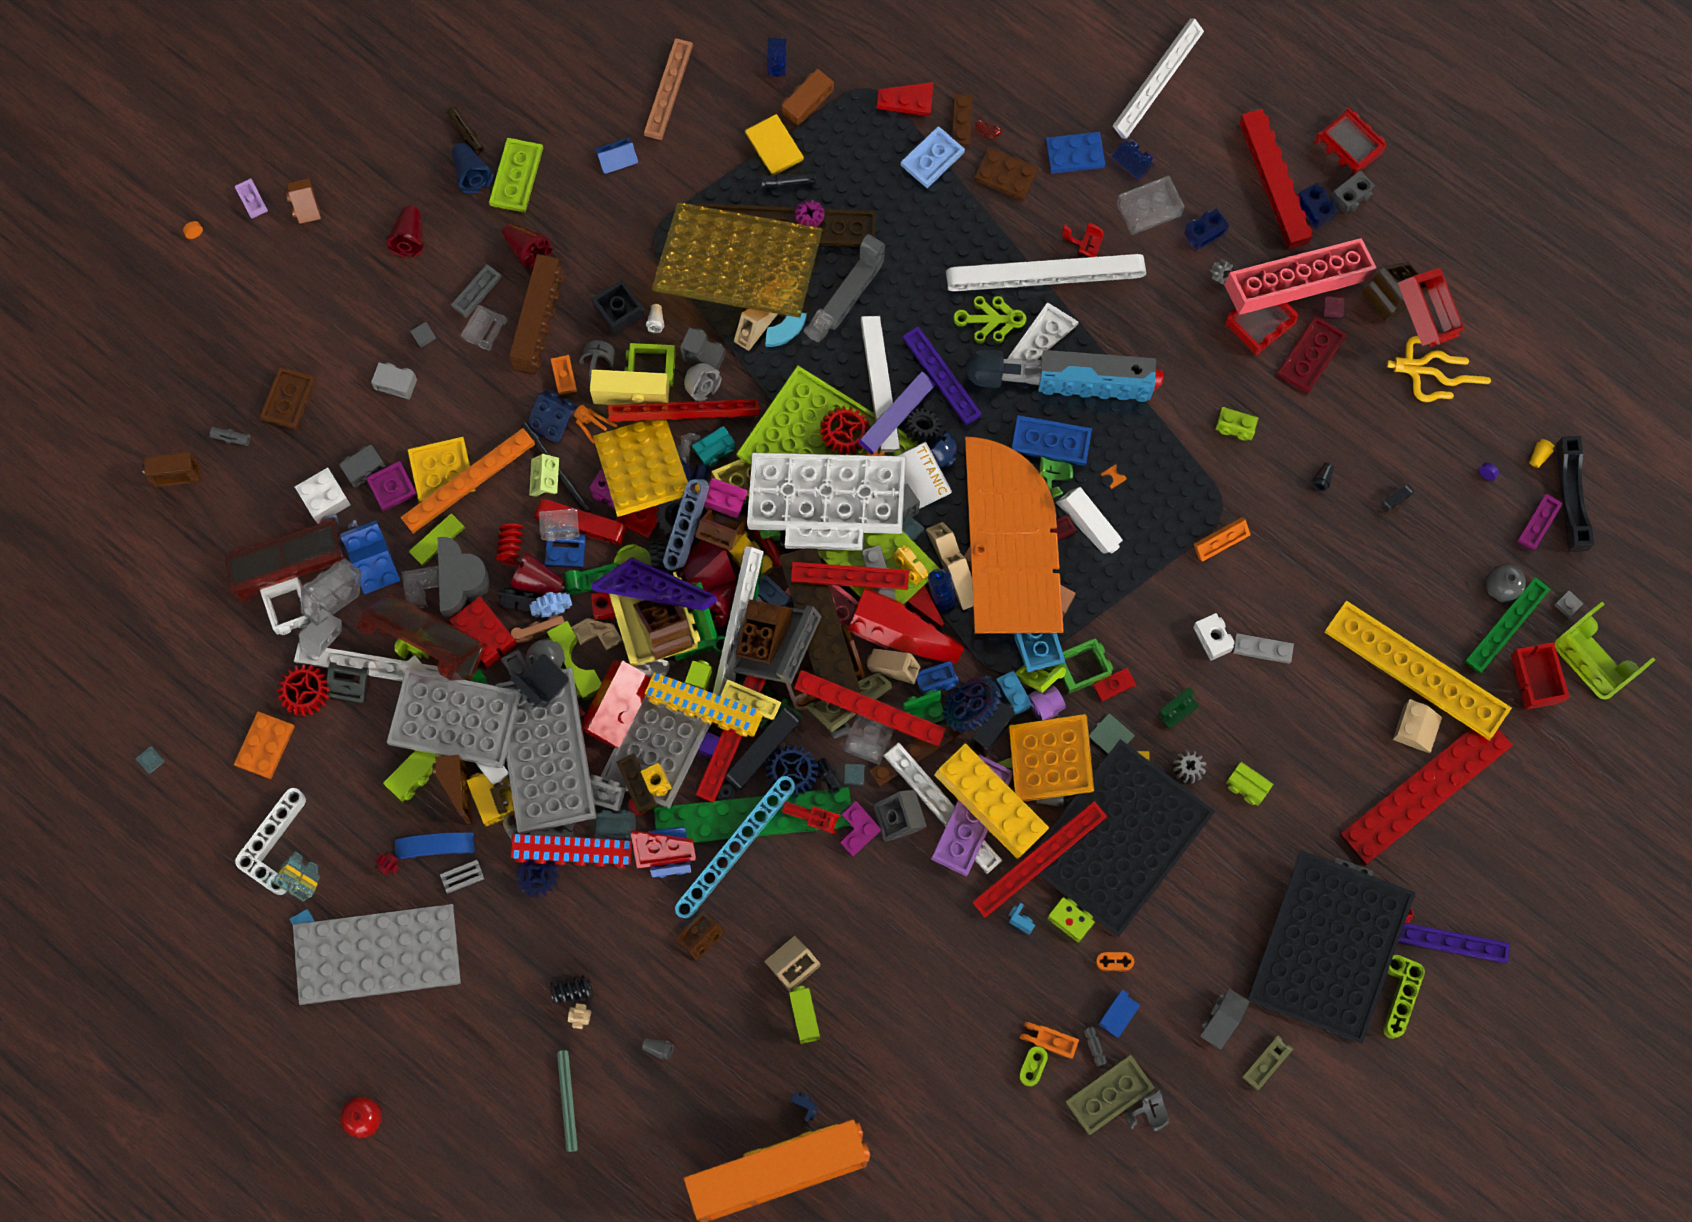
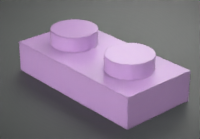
M252 179L235 186L251 219L268 211Z

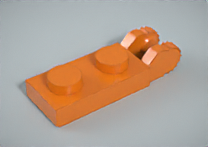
M1025 1022L1024 1027L1037 1031L1038 1035L1037 1038H1034L1028 1034H1021L1020 1038L1022 1040L1073 1059L1079 1039L1042 1025L1040 1027Z

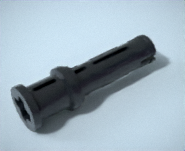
M815 171L785 175L776 172L774 175H760L762 190L774 187L780 189L786 185L817 183Z

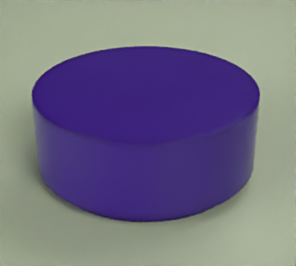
M1485 462L1479 468L1480 474L1489 481H1494L1499 475L1498 469L1491 463Z

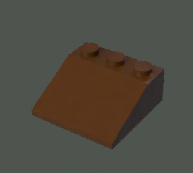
M460 755L435 757L436 763L432 764L433 774L436 775V778L443 786L467 824H472L470 792L466 781L469 780L468 766Z

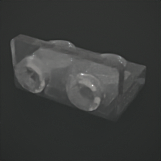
M577 509L539 512L542 540L555 541L560 538L573 540L576 537H580Z

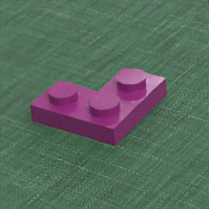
M854 800L840 813L852 829L839 843L851 856H855L881 831L880 827L859 803Z

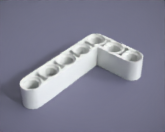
M290 788L284 793L238 854L235 861L236 866L277 895L287 892L289 888L288 881L262 863V860L306 802L305 795L296 788ZM295 794H299L298 801L292 803V796ZM287 810L286 817L279 819L280 812ZM275 826L274 833L267 835L268 828ZM262 842V849L255 851V845ZM250 858V864L247 867H243V861ZM266 869V875L263 878H259V871ZM281 880V887L274 889V883Z

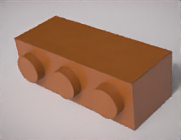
M819 69L814 73H810L806 81L802 85H798L790 97H786L781 104L782 114L798 126L834 91V81Z

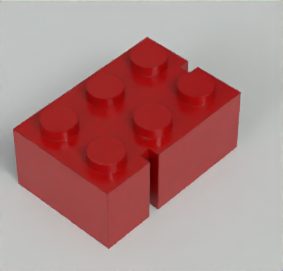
M478 597L449 620L487 669L501 659L496 650L500 649L505 656L518 646L513 636L481 597Z
M1554 642L1537 645L1535 648L1530 646L1516 649L1510 655L1520 690L1524 689L1521 695L1525 710L1560 704L1570 698Z

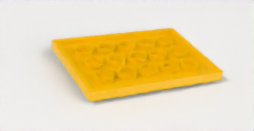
M660 419L658 421L645 420L593 436L617 517L683 498L688 481L667 419Z

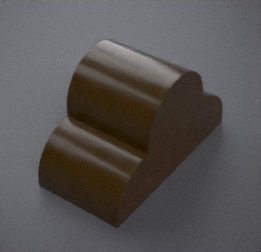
M1409 261L1385 266L1374 275L1372 282L1363 290L1362 294L1387 322L1407 308L1398 282L1419 275V273ZM1425 282L1419 285L1425 296L1428 293Z

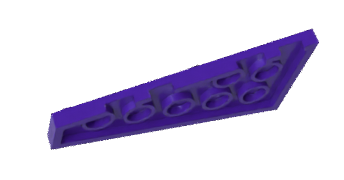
M632 557L591 584L593 591L702 611L717 602L715 594Z

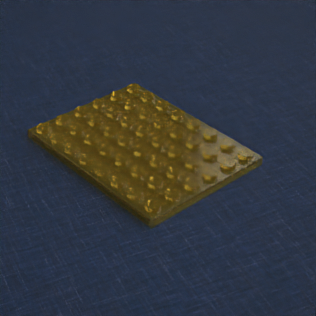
M678 202L652 289L661 293L800 318L822 235V228Z

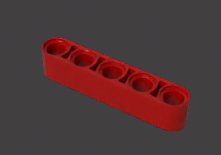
M540 499L534 514V518L538 521L579 534H586V536L614 545L622 544L627 530V526L620 522L546 499Z

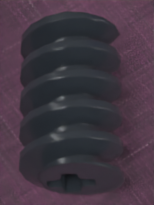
M582 975L581 981H578L575 976L573 983L566 978L565 985L560 980H558L557 986L552 981L550 982L552 1002L554 1004L555 1001L558 1006H561L562 999L565 1004H569L570 998L576 1003L578 996L581 1001H585L586 994L589 999H593L590 976L589 980H586L585 976Z

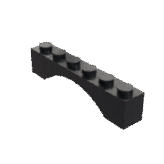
M1563 436L1556 443L1568 551H1588L1594 545V538L1583 497L1581 436Z

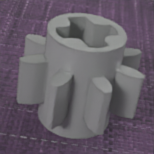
M1223 259L1221 262H1215L1210 270L1213 274L1212 279L1223 284L1229 273L1233 272L1231 269L1233 265Z

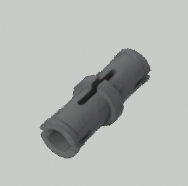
M213 426L210 430V438L223 440L228 444L236 443L248 446L250 442L249 434L234 432V429L226 430Z

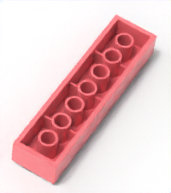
M1362 238L1230 272L1224 285L1238 314L1241 315L1370 281L1377 267Z

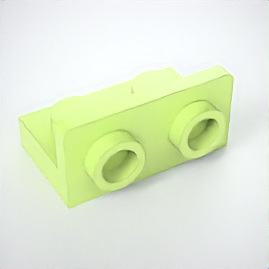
M541 454L531 459L530 496L537 497L545 492L557 493L558 457Z

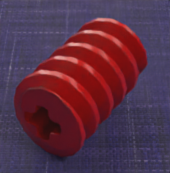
M509 523L500 526L498 536L500 540H498L497 545L499 547L497 548L498 554L496 555L498 562L510 566L519 565L520 562L514 559L520 558V555L515 552L521 551V547L516 546V544H522V540L517 539V537L523 536V533L518 531L524 529L523 525Z

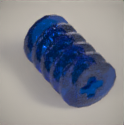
M936 569L930 572L927 580L933 602L938 609L951 608L955 605L957 598L951 573L945 569Z

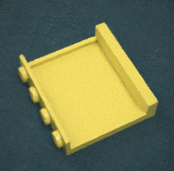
M609 593L630 665L635 667L655 661L633 607V604L644 600ZM678 606L687 620L692 648L673 655L697 649V642L700 641L698 631H694L692 624H695L692 612L688 613L686 607Z

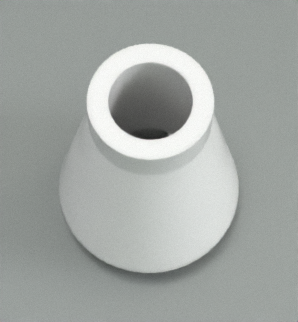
M658 304L651 305L646 327L651 333H660L664 328L662 306Z

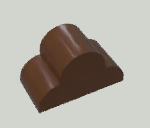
M648 600L633 604L636 616L655 661L692 648L689 636L690 629L685 616L678 606Z

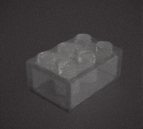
M1170 176L1122 193L1117 201V206L1131 235L1182 216L1185 207Z
M345 558L340 562L334 563L330 569L320 573L316 579L306 583L301 588V613L316 626L324 622L360 596L361 571Z

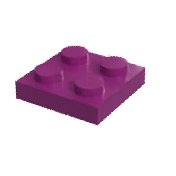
M400 461L366 477L383 512L417 495Z

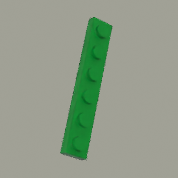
M1535 577L1464 663L1480 675L1551 589Z

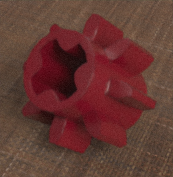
M386 852L385 855L379 853L374 860L378 863L375 868L386 876L390 872L395 874L399 869V866L396 864L399 859L389 852Z

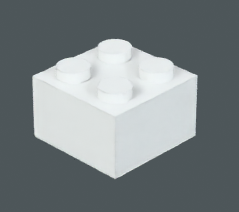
M328 468L295 486L317 524L320 523L323 517L334 515L351 505Z

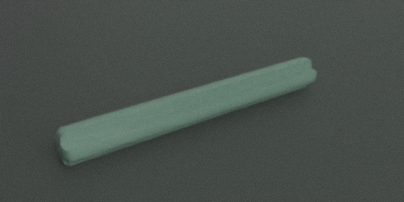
M561 1050L557 1052L566 1151L574 1152L577 1151L578 1147L569 1054L567 1050Z

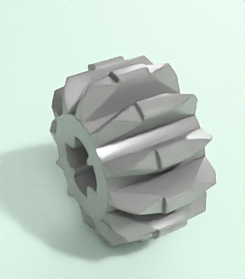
M1186 750L1184 756L1179 753L1177 755L1178 760L1173 762L1177 766L1173 768V772H1179L1176 777L1177 779H1180L1182 776L1184 777L1183 783H1186L1189 779L1191 784L1195 783V778L1200 781L1202 779L1201 774L1206 773V770L1202 768L1206 766V762H1200L1203 758L1202 755L1195 757L1196 751H1193L1190 755L1188 750ZM1187 763L1188 766L1189 764L1193 765L1192 770L1191 768L1190 770L1186 769Z

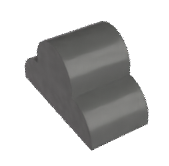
M438 537L440 612L444 619L449 621L468 606V601L484 597L490 588L491 581L480 558L473 554H463L459 545L453 539Z

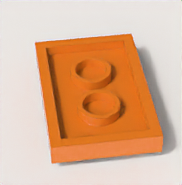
M257 712L234 766L271 780L295 726Z

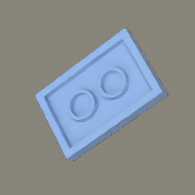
M938 126L901 161V166L928 188L965 153V149Z

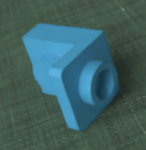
M1020 903L1018 907L1014 905L1009 914L1012 917L1009 923L1030 935L1035 927V924L1032 923L1033 920L1025 915H1022V917L1019 915L1024 904Z

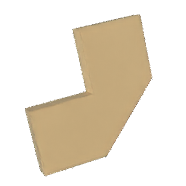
M586 618L571 627L580 645L596 636L599 637L606 651L623 643V639L614 624Z

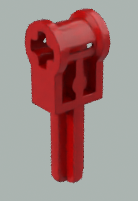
M785 802L782 808L783 813L806 820L809 826L835 834L834 827L837 818H840L839 814L815 806L811 810L790 802Z

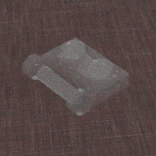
M478 305L462 332L461 338L490 351L493 347V341L501 327L508 321V318ZM495 320L496 323L486 340H482L490 324Z

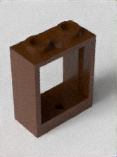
M191 452L144 457V464H142L143 475L148 478V481L155 488L201 482L200 464Z
M709 509L700 520L695 537L731 551L745 534L748 516L740 513L738 518Z

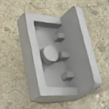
M591 775L590 781L594 804L620 811L626 788L619 786L620 782L613 780L604 782L602 781L603 777Z

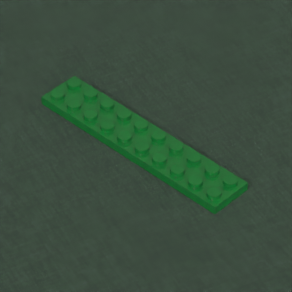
M849 787L841 788L835 794H831L829 789L807 791L806 794L799 792L798 797L795 796V793H792L791 797L786 800V802L811 810L815 806L839 814L840 818H837L834 829L851 827L840 814L851 804ZM764 796L714 801V803L703 802L670 806L669 809L666 807L654 808L656 830L683 826L686 829L687 838L693 839L694 844L729 840ZM772 796L768 799L769 806H776L778 804V797ZM782 805L757 837L819 831L821 829L807 825L808 821L783 813ZM758 812L755 816L756 821H764L766 818L765 812ZM752 827L744 828V837L752 836Z

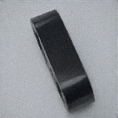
M1407 484L1387 498L1381 506L1386 512H1389L1410 497L1415 491L1410 484Z

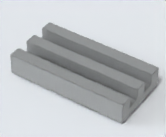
M478 860L440 874L447 894L484 879ZM476 866V869H473L451 879H446L447 877H450L452 875H455L457 873H460L462 871H465ZM476 873L479 875L452 887L448 885Z

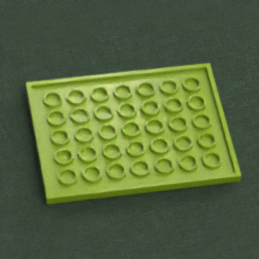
M797 366L738 451L737 457L752 466L753 453L838 455V450L832 453L831 446L825 447L826 442L821 441L823 435L819 433L822 429L820 424L824 422L823 417L828 416V411L834 412L835 407L841 410L843 405L846 407V410H849V407L852 406V411L855 412L859 409V415L865 414L864 420H869L868 427H872L876 423L875 416L870 410L805 369ZM838 421L831 424V432L838 428ZM842 428V431H843V432H844V431H845V433H848V432H849L848 430ZM897 428L900 449L898 452H885L884 456H897L919 444H917L916 440L912 442L911 437L908 439L907 434ZM860 430L852 434L853 442L860 437ZM865 448L861 452L857 450L855 455L860 456V453L866 455L867 450Z

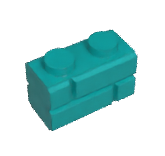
M724 426L692 445L694 454L704 468L715 466L720 458L731 456L736 449L735 441Z

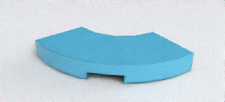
M787 312L786 318L782 323L773 327H767L765 347L783 345L798 335L804 326L806 313Z

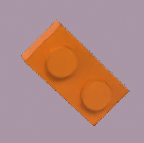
M569 355L552 358L551 363L558 394L564 395L577 392Z

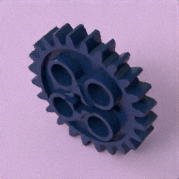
M975 677L973 682L969 679L966 685L964 683L961 684L962 688H955L956 693L950 694L952 698L946 700L948 705L943 706L946 711L942 713L945 716L943 719L955 732L958 730L960 733L963 730L969 732L970 728L975 730L976 725L982 727L983 721L988 722V716H994L992 711L998 710L996 705L1001 703L998 699L1001 697V694L999 693L1000 689L993 680L991 681L989 678L985 679L984 677H981L979 680Z

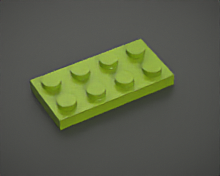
M507 138L490 197V206L526 212L543 151L542 144Z

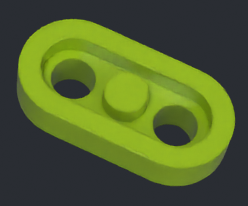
M1042 1047L1031 1048L1026 1056L1019 1074L1020 1081L1025 1086H1034L1041 1077L1048 1058L1047 1052ZM1039 1054L1041 1059L1035 1061L1033 1055ZM1026 1073H1032L1033 1079L1028 1080Z

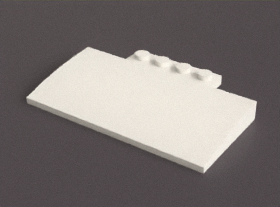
M753 453L747 517L748 529L786 531L785 548L788 549L811 548L862 551L863 533L902 534L905 457Z

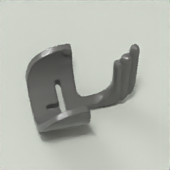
M593 340L584 346L580 363H584L586 356L593 355L589 371V388L591 373L596 368L598 357L601 356L609 363V368L613 369L616 353L614 347L607 342Z
M1161 1090L1142 1096V1106L1129 1111L1124 1116L1130 1129H1133L1138 1123L1135 1116L1142 1112L1146 1113L1154 1131L1162 1129L1169 1123V1116L1162 1099ZM1149 1100L1151 1101V1104L1154 1105V1106H1152V1107H1153L1155 1116H1153V1114H1152V1111H1151V1108H1150V1104H1149Z

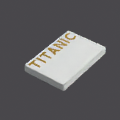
M926 442L897 455L905 457L904 484L908 483L920 501L919 508L952 493Z

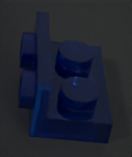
M1125 139L1111 157L1140 180L1148 169L1155 165L1152 161L1154 158L1146 151L1143 154L1138 150L1140 146L1133 140L1129 142Z

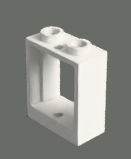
M296 575L259 588L272 628L277 635H285L290 633L292 629L304 628L310 624L313 617L301 582ZM297 589L305 616L279 625L271 598Z

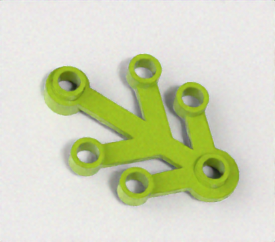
M977 296L974 299L975 308L982 309L988 315H969L965 310H958L954 315V322L957 326H965L967 323H988L981 331L975 333L974 340L977 343H983L986 336L999 323H1007L1000 331H996L993 334V341L999 344L1003 342L1004 336L1013 328H1021L1025 325L1026 315L1020 310L1013 311L1004 302L1002 297L996 296L993 298V307L1001 309L1006 314L999 315L985 302L982 296ZM978 300H980V301H982L983 303H982L981 305H979V304H977L976 302H977ZM999 300L1001 304L997 305L995 301ZM958 318H964V321L960 322ZM1014 318H1019L1020 321L1015 322ZM982 335L983 339H978L977 336ZM996 335H1000V336H1002V338H1001V339H996L995 336H996Z

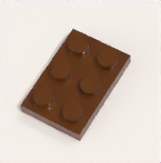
M989 147L974 177V181L1024 201L1039 171V167Z
M279 367L260 415L261 420L297 430L316 378Z

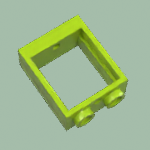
M630 343V349L626 350V361L629 362L628 367H625V371L634 372L635 353L667 354L665 373L668 375L669 386L673 387L676 358L675 345Z
M804 986L795 987L793 992H789L800 1044L820 1040L809 988L805 989Z

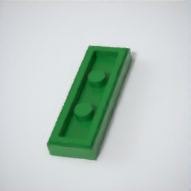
M701 582L690 583L703 589ZM709 607L704 611L691 609L700 640L717 638Z

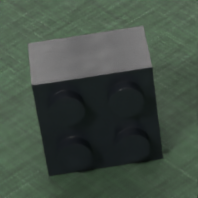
M623 279L592 298L594 309L614 336L645 316L643 306Z

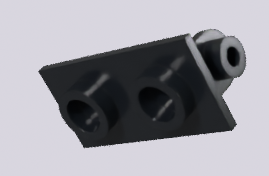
M504 588V590L498 592V594L502 595V597L498 598V604H501V607L515 609L516 602H519L518 609L531 612L529 605L539 597L527 591H523V594L515 592L516 589Z

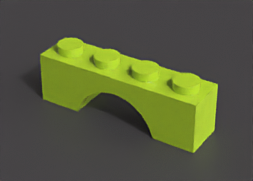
M568 621L547 631L549 636L547 639L558 642L564 651L565 662H562V664L565 665L566 669L572 668L577 697H582L585 702L596 696L602 683L595 670L580 669L572 662V651L578 640Z

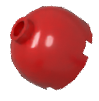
M358 1097L348 1101L340 1114V1123L344 1131L350 1136L359 1139L375 1134L382 1122V1111L379 1105L372 1099Z

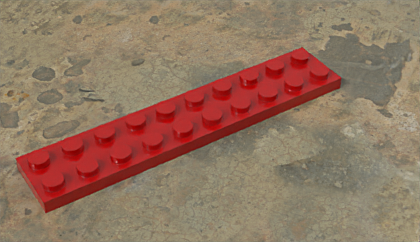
M1470 729L1341 833L1340 836L1366 866L1513 745L1499 729H1497L1490 740Z

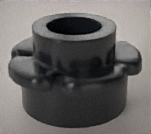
M729 783L722 784L717 798L719 800H731L734 798L736 791L733 789V785Z

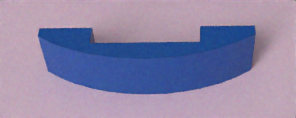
M440 833L395 839V856L397 859L451 853L455 855L475 853L474 833Z

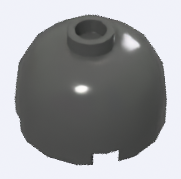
M1502 564L1495 567L1486 578L1488 594L1501 603H1510L1517 600L1526 587L1524 573L1512 564Z
M543 639L534 642L529 647L526 653L528 668L540 655L545 654L561 670L563 669L561 666L562 662H565V655L558 642H553L552 639Z

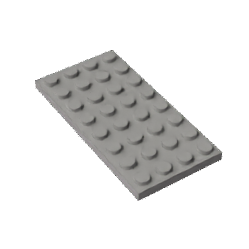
M572 668L562 670L569 677V682L545 708L533 707L528 703V697L524 693L521 694L506 754L518 834L596 818ZM512 681L496 684V687L516 690L513 687L515 684Z
M453 904L293 925L299 1005L461 984Z

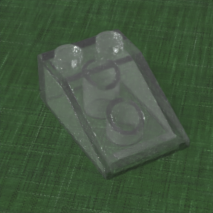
M858 715L847 737L844 751L880 765L895 729Z

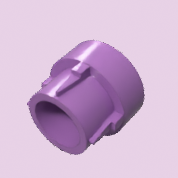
M1054 685L1048 687L1043 693L1036 690L1028 695L1032 703L1031 710L1038 721L1053 719L1060 711L1066 708L1060 692Z

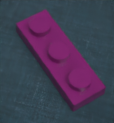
M1545 494L1517 542L1534 551L1563 503Z

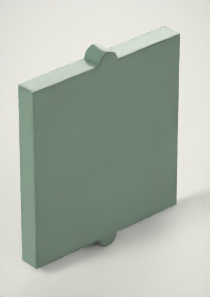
M1109 713L1101 723H1097V727L1089 735V738L1109 754L1120 739L1128 744L1135 735Z

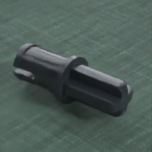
M827 758L819 759L817 763L822 773V780L827 784L831 794L838 793L841 790V786L836 778L835 770H832Z

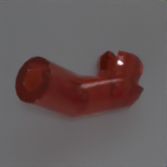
M982 119L975 124L986 138H994L1002 134L1000 126H987Z

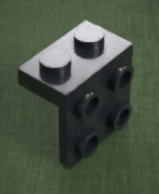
M542 654L523 675L515 674L511 681L515 684L513 687L519 693H524L528 697L527 701L533 707L545 708L569 682V677L547 655Z

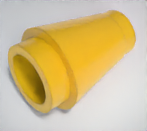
M1541 439L1536 443L1529 463L1536 468H1540L1545 460L1554 452V445L1545 439Z

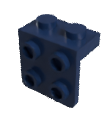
M548 390L538 395L527 423L534 432L557 443L561 440L567 423L578 406L574 405L575 403L572 400L562 399L558 397L556 392Z

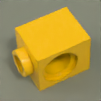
M659 763L641 771L649 792L654 797L665 795L668 790L672 789L666 773ZM657 778H661L657 785H653Z

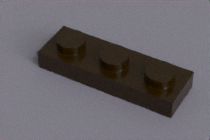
M633 753L617 761L616 763L637 812L642 814L658 806L645 783L636 755Z

